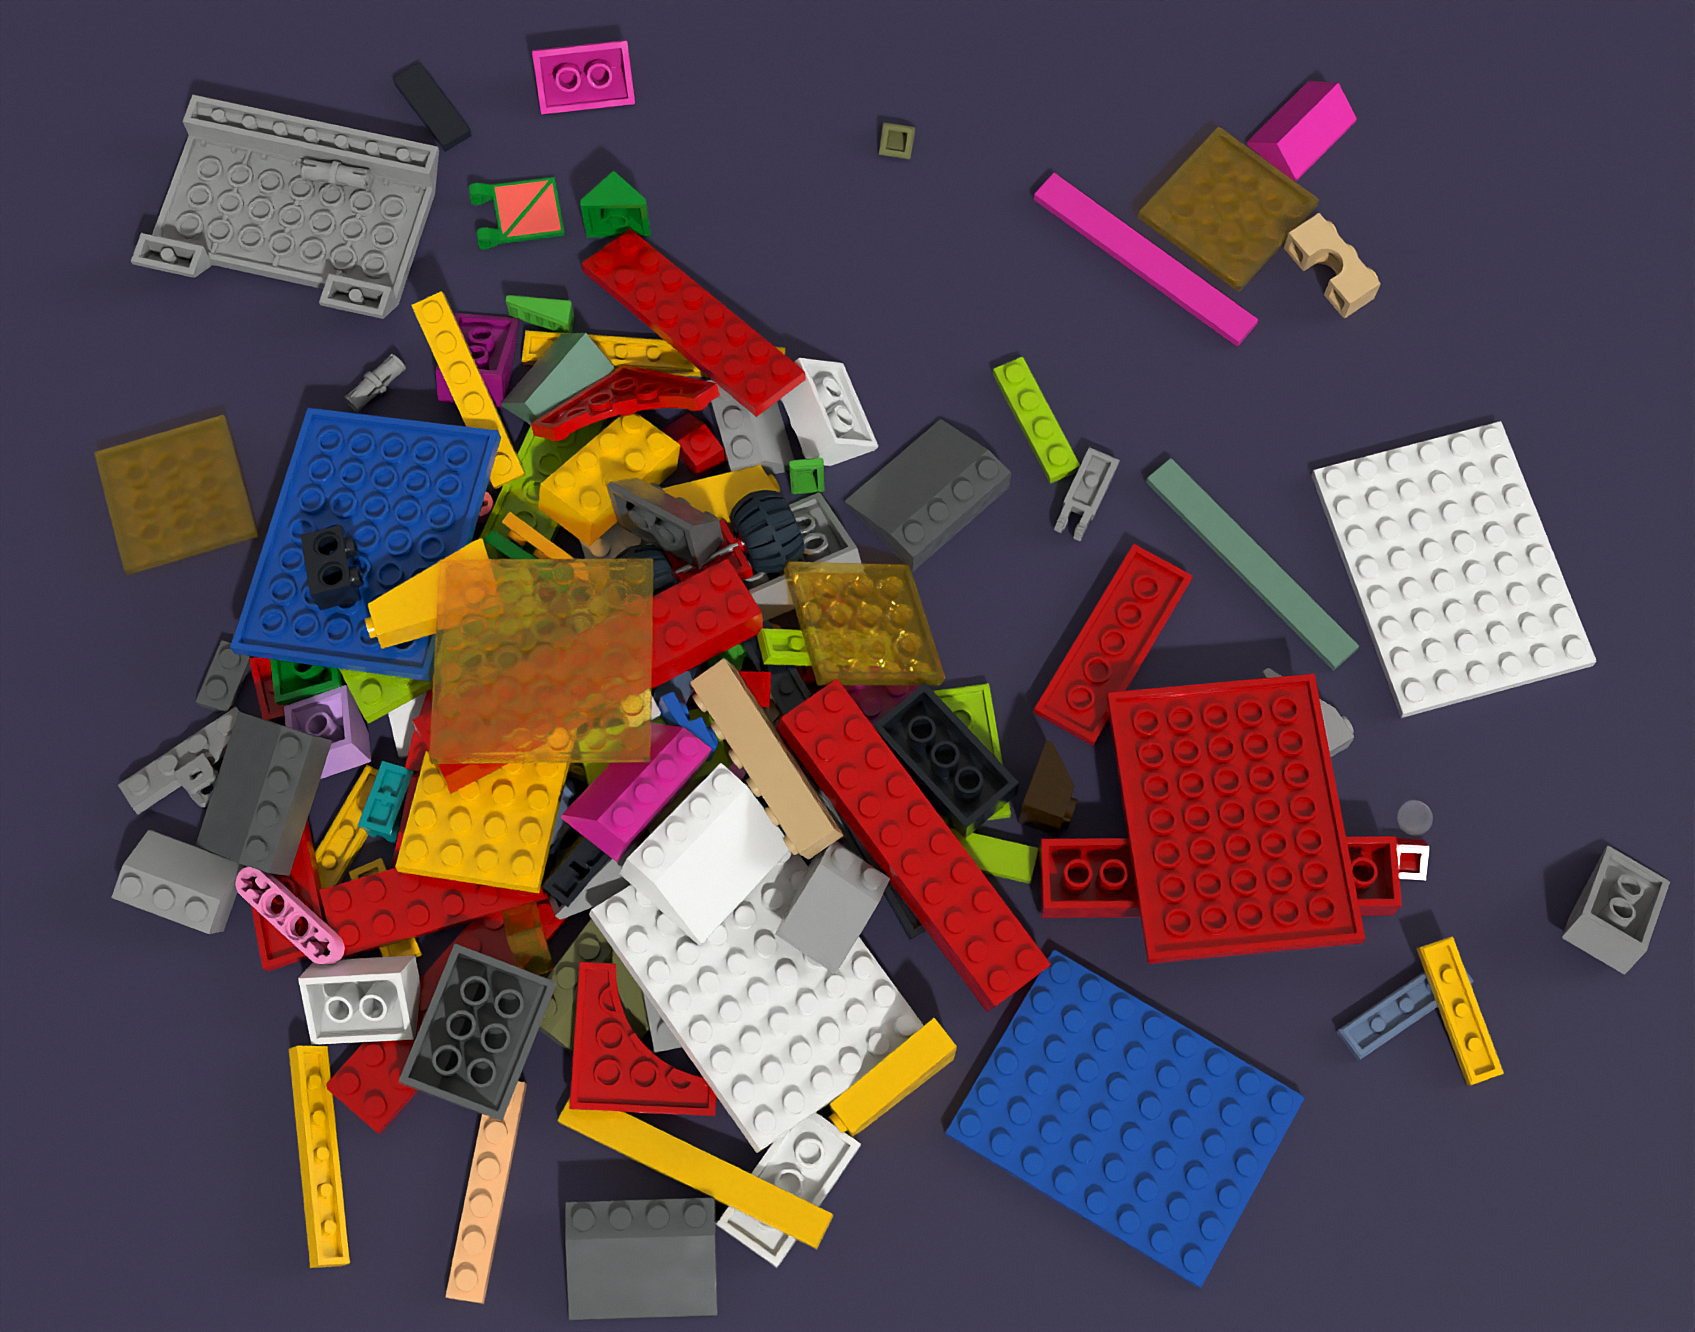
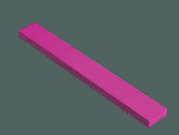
M1053 173L1034 194V200L1236 347L1241 344L1257 325L1259 319L1056 173Z

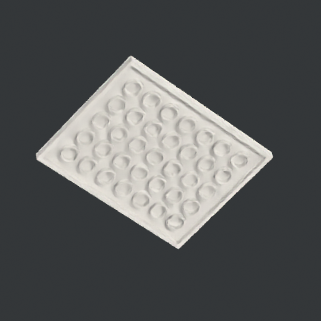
M1501 421L1313 470L1311 476L1400 718L1588 668L1597 662Z
M791 851L776 864L700 946L633 885L628 886L597 905L589 913L594 923L756 1153L839 1097L924 1026L860 937L857 938L839 970L834 974L775 935L808 869L799 854L794 855Z

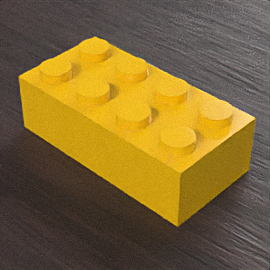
M637 413L629 416L620 415L540 484L538 509L590 547L617 523L607 485L611 481L639 478L649 484L655 483L660 485L677 470L680 444Z

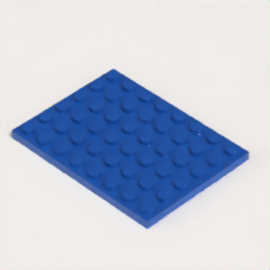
M307 408L230 649L233 653L431 681L446 631L381 649L377 637L370 639L365 623V618L371 617L368 603L471 543L501 440L499 432L497 430ZM342 525L348 536H354L358 546L359 555L355 556L354 560L355 566H359L363 576L364 585L359 586L361 600L320 610L309 593L301 535ZM336 549L331 550L328 554L333 553ZM337 579L333 584L338 583L341 579Z
M1053 950L1048 958L1051 965L1038 975L945 1135L1200 1289L1305 1097L1058 951Z

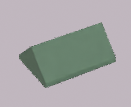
M586 333L561 334L501 402V406L531 425L532 422L614 371V366Z

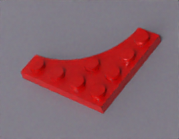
M623 364L532 422L531 427L534 436L546 438L550 441H560L567 438L570 433L589 424L617 415L629 416L640 410L682 408L689 409L690 411H699L706 408L709 402L720 396L717 383Z
M579 962L569 1109L715 1116L717 1096L704 1077L686 1073L662 1061L642 1043L632 1030L623 1012L618 994L616 964Z

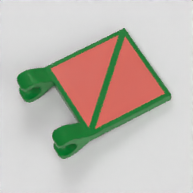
M555 177L494 185L473 183L469 186L470 202L473 205H481L493 200L498 229L479 228L477 230V243L480 249L486 250L504 243L565 236Z

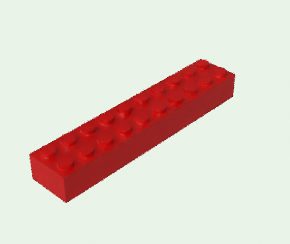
M727 558L428 711L412 721L419 739L448 791L452 794L460 788L502 768L504 765L548 744L550 741L579 728L757 635L760 629L763 628L762 612Z
M838 679L780 718L776 726L778 732L884 875L890 878V883L986 1012L996 1007L1051 965Z
M1396 836L1346 837L1361 916H1393L1402 906ZM1128 838L1041 839L1038 849L1041 918L1140 917Z

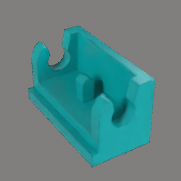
M382 761L357 826L363 828L368 835L374 838L379 835L396 845L410 778L417 772Z

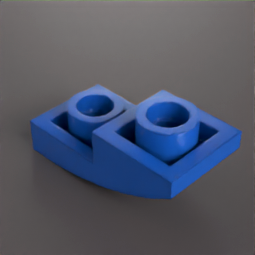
M674 691L661 696L658 708L666 725L686 728L711 748L706 762L712 760L718 745L713 729L710 726L706 727L702 717L689 722L690 715L687 706L683 701H678Z

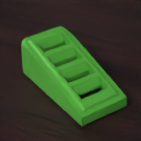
M515 295L506 296L505 302L509 316L519 318V320L553 332L572 333L575 315L570 300Z
M823 458L789 461L791 494L824 491Z

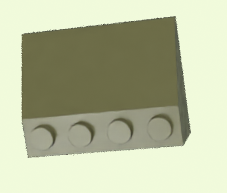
M591 918L547 977V979L555 981L557 984L539 1027V1031L571 1054H573L579 962L616 964L618 994L628 1023L641 1041L650 1030L642 989Z

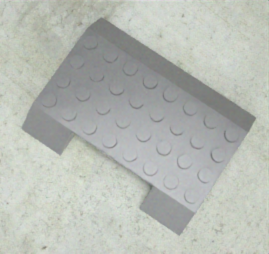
M192 95L182 121L189 135L154 231L152 235L141 233L131 263L193 278L212 265L321 288L323 289L319 300L321 306L384 319L399 305L435 196L439 148L428 144ZM305 159L324 163L338 161L344 166L369 169L370 183L367 190L343 185L331 187L330 183L302 179L301 170L302 165L306 164L303 161Z

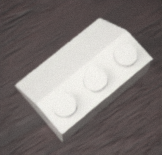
M798 358L794 363L805 371L806 380L782 397L781 401L790 418V424L798 437L804 457L806 459L823 458L824 465L832 466L877 449L878 444L844 364Z
M415 955L343 959L333 965L316 964L313 962L298 978L311 1045L413 1040L416 1037L421 984Z

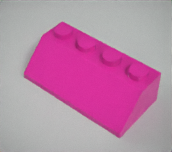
M648 723L562 814L561 819L618 862L702 770L711 752V748L684 727Z

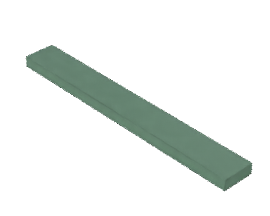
M1172 458L1147 478L1146 483L1333 671L1358 650L1359 645Z

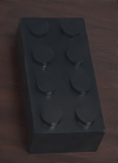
M925 682L873 725L923 794L964 839L1017 795L1019 782Z

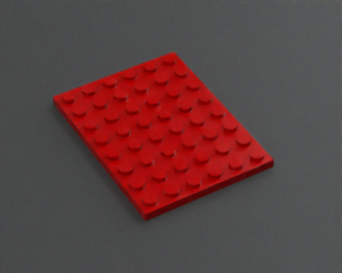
M1315 674L1107 693V706L1147 964L1361 944L1365 941L1366 938Z

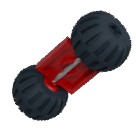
M771 490L751 492L740 499L730 513V520L736 539L725 520H720L724 541L700 570L664 550L663 554L654 545L640 544L626 548L615 557L609 566L611 581L623 606L628 610L677 585V581L681 583L727 558L742 581L753 576L752 568L756 572H763L765 574L786 571L799 560L804 552V540L788 503L780 493Z

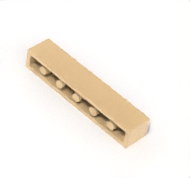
M723 658L692 680L690 684L696 691L692 695L695 703L704 713L706 711L710 713L714 720L710 723L711 728L720 740L726 739L732 749L728 751L730 758L739 769L745 768L750 776L746 782L757 797L762 795L768 806L764 810L775 826L779 824L782 826L787 834L783 837V841L794 855L799 853L801 856L811 859L841 838L843 833L736 667Z

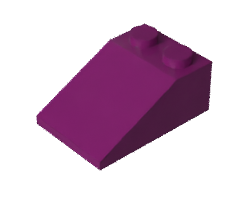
M455 313L456 321L495 407H502L501 402L506 398L510 388L520 320L519 318ZM437 363L435 371L438 402L456 405Z

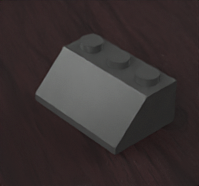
M639 478L611 481L607 485L620 527L699 570L724 541L720 522L716 516L707 511L704 513L699 511L681 497L675 498L667 494L655 483L649 484Z

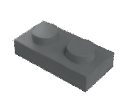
M221 640L196 703L200 707L225 714L233 709L251 668L249 658H253V656L234 654L230 649L231 643Z

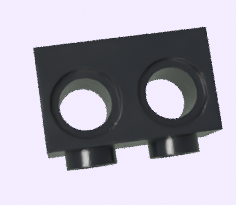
M342 525L301 535L309 593L319 609L324 610L361 600L359 586H363L364 582L359 566H355L354 557L359 555L354 536H348ZM336 549L333 553L328 554L331 550ZM337 579H341L338 583L333 584Z
M569 826L549 850L541 886L565 906L569 907L610 856L572 826Z

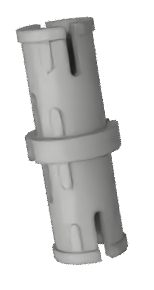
M310 159L303 161L306 164L302 165L301 170L302 179L330 183L331 187L343 185L367 190L370 183L369 169L344 166L338 161H333L332 163L318 162Z
M391 353L372 372L368 371L363 376L364 380L343 397L344 400L355 412L359 413L378 394L382 395L386 391V386L406 370L405 365L397 356Z

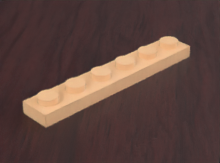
M518 1081L503 1121L482 1114L446 1298L484 1304L527 1086L525 1082Z

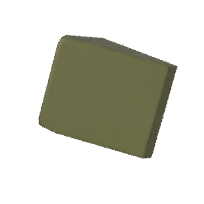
M883 123L879 155L910 159L916 127Z

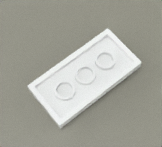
M814 1113L775 1140L751 1174L819 1207L860 1148L861 1143L845 1132L840 1133L835 1125L819 1114ZM731 1207L726 1209L717 1222L718 1227L776 1268H778L796 1239Z

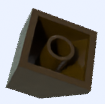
M1048 740L1045 742L1025 796L1018 823L1058 837L1061 827L1068 829L1078 799L1072 798L1075 785L1054 743Z

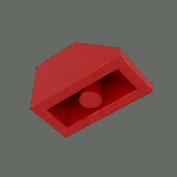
M687 413L661 430L680 444L679 457L696 480L704 479L726 465L724 448L707 425L690 413Z

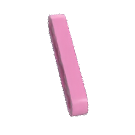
M249 866L243 868L238 873L235 882L238 893L310 960L316 964L333 965L341 960L345 949L342 938L270 873ZM252 876L257 877L255 883L261 889H267L264 893L258 889H251L253 883L250 881ZM276 895H281L284 899V908L279 914H275L271 908V902ZM304 916L308 921V930L303 936H299L296 933L295 924L300 917ZM316 938L321 942H329L327 946L330 951L329 955H323L324 947L318 942L312 941Z

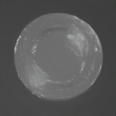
M1413 800L1401 806L1397 814V821L1404 832L1410 835H1421L1431 827L1433 814L1425 803Z

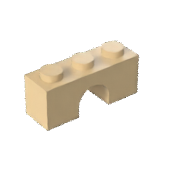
M1320 213L1288 233L1284 250L1303 272L1316 264L1327 265L1335 271L1336 276L1329 280L1324 296L1344 319L1375 298L1381 284L1376 273L1362 263L1358 258L1356 250L1342 240L1335 226L1330 221H1326Z

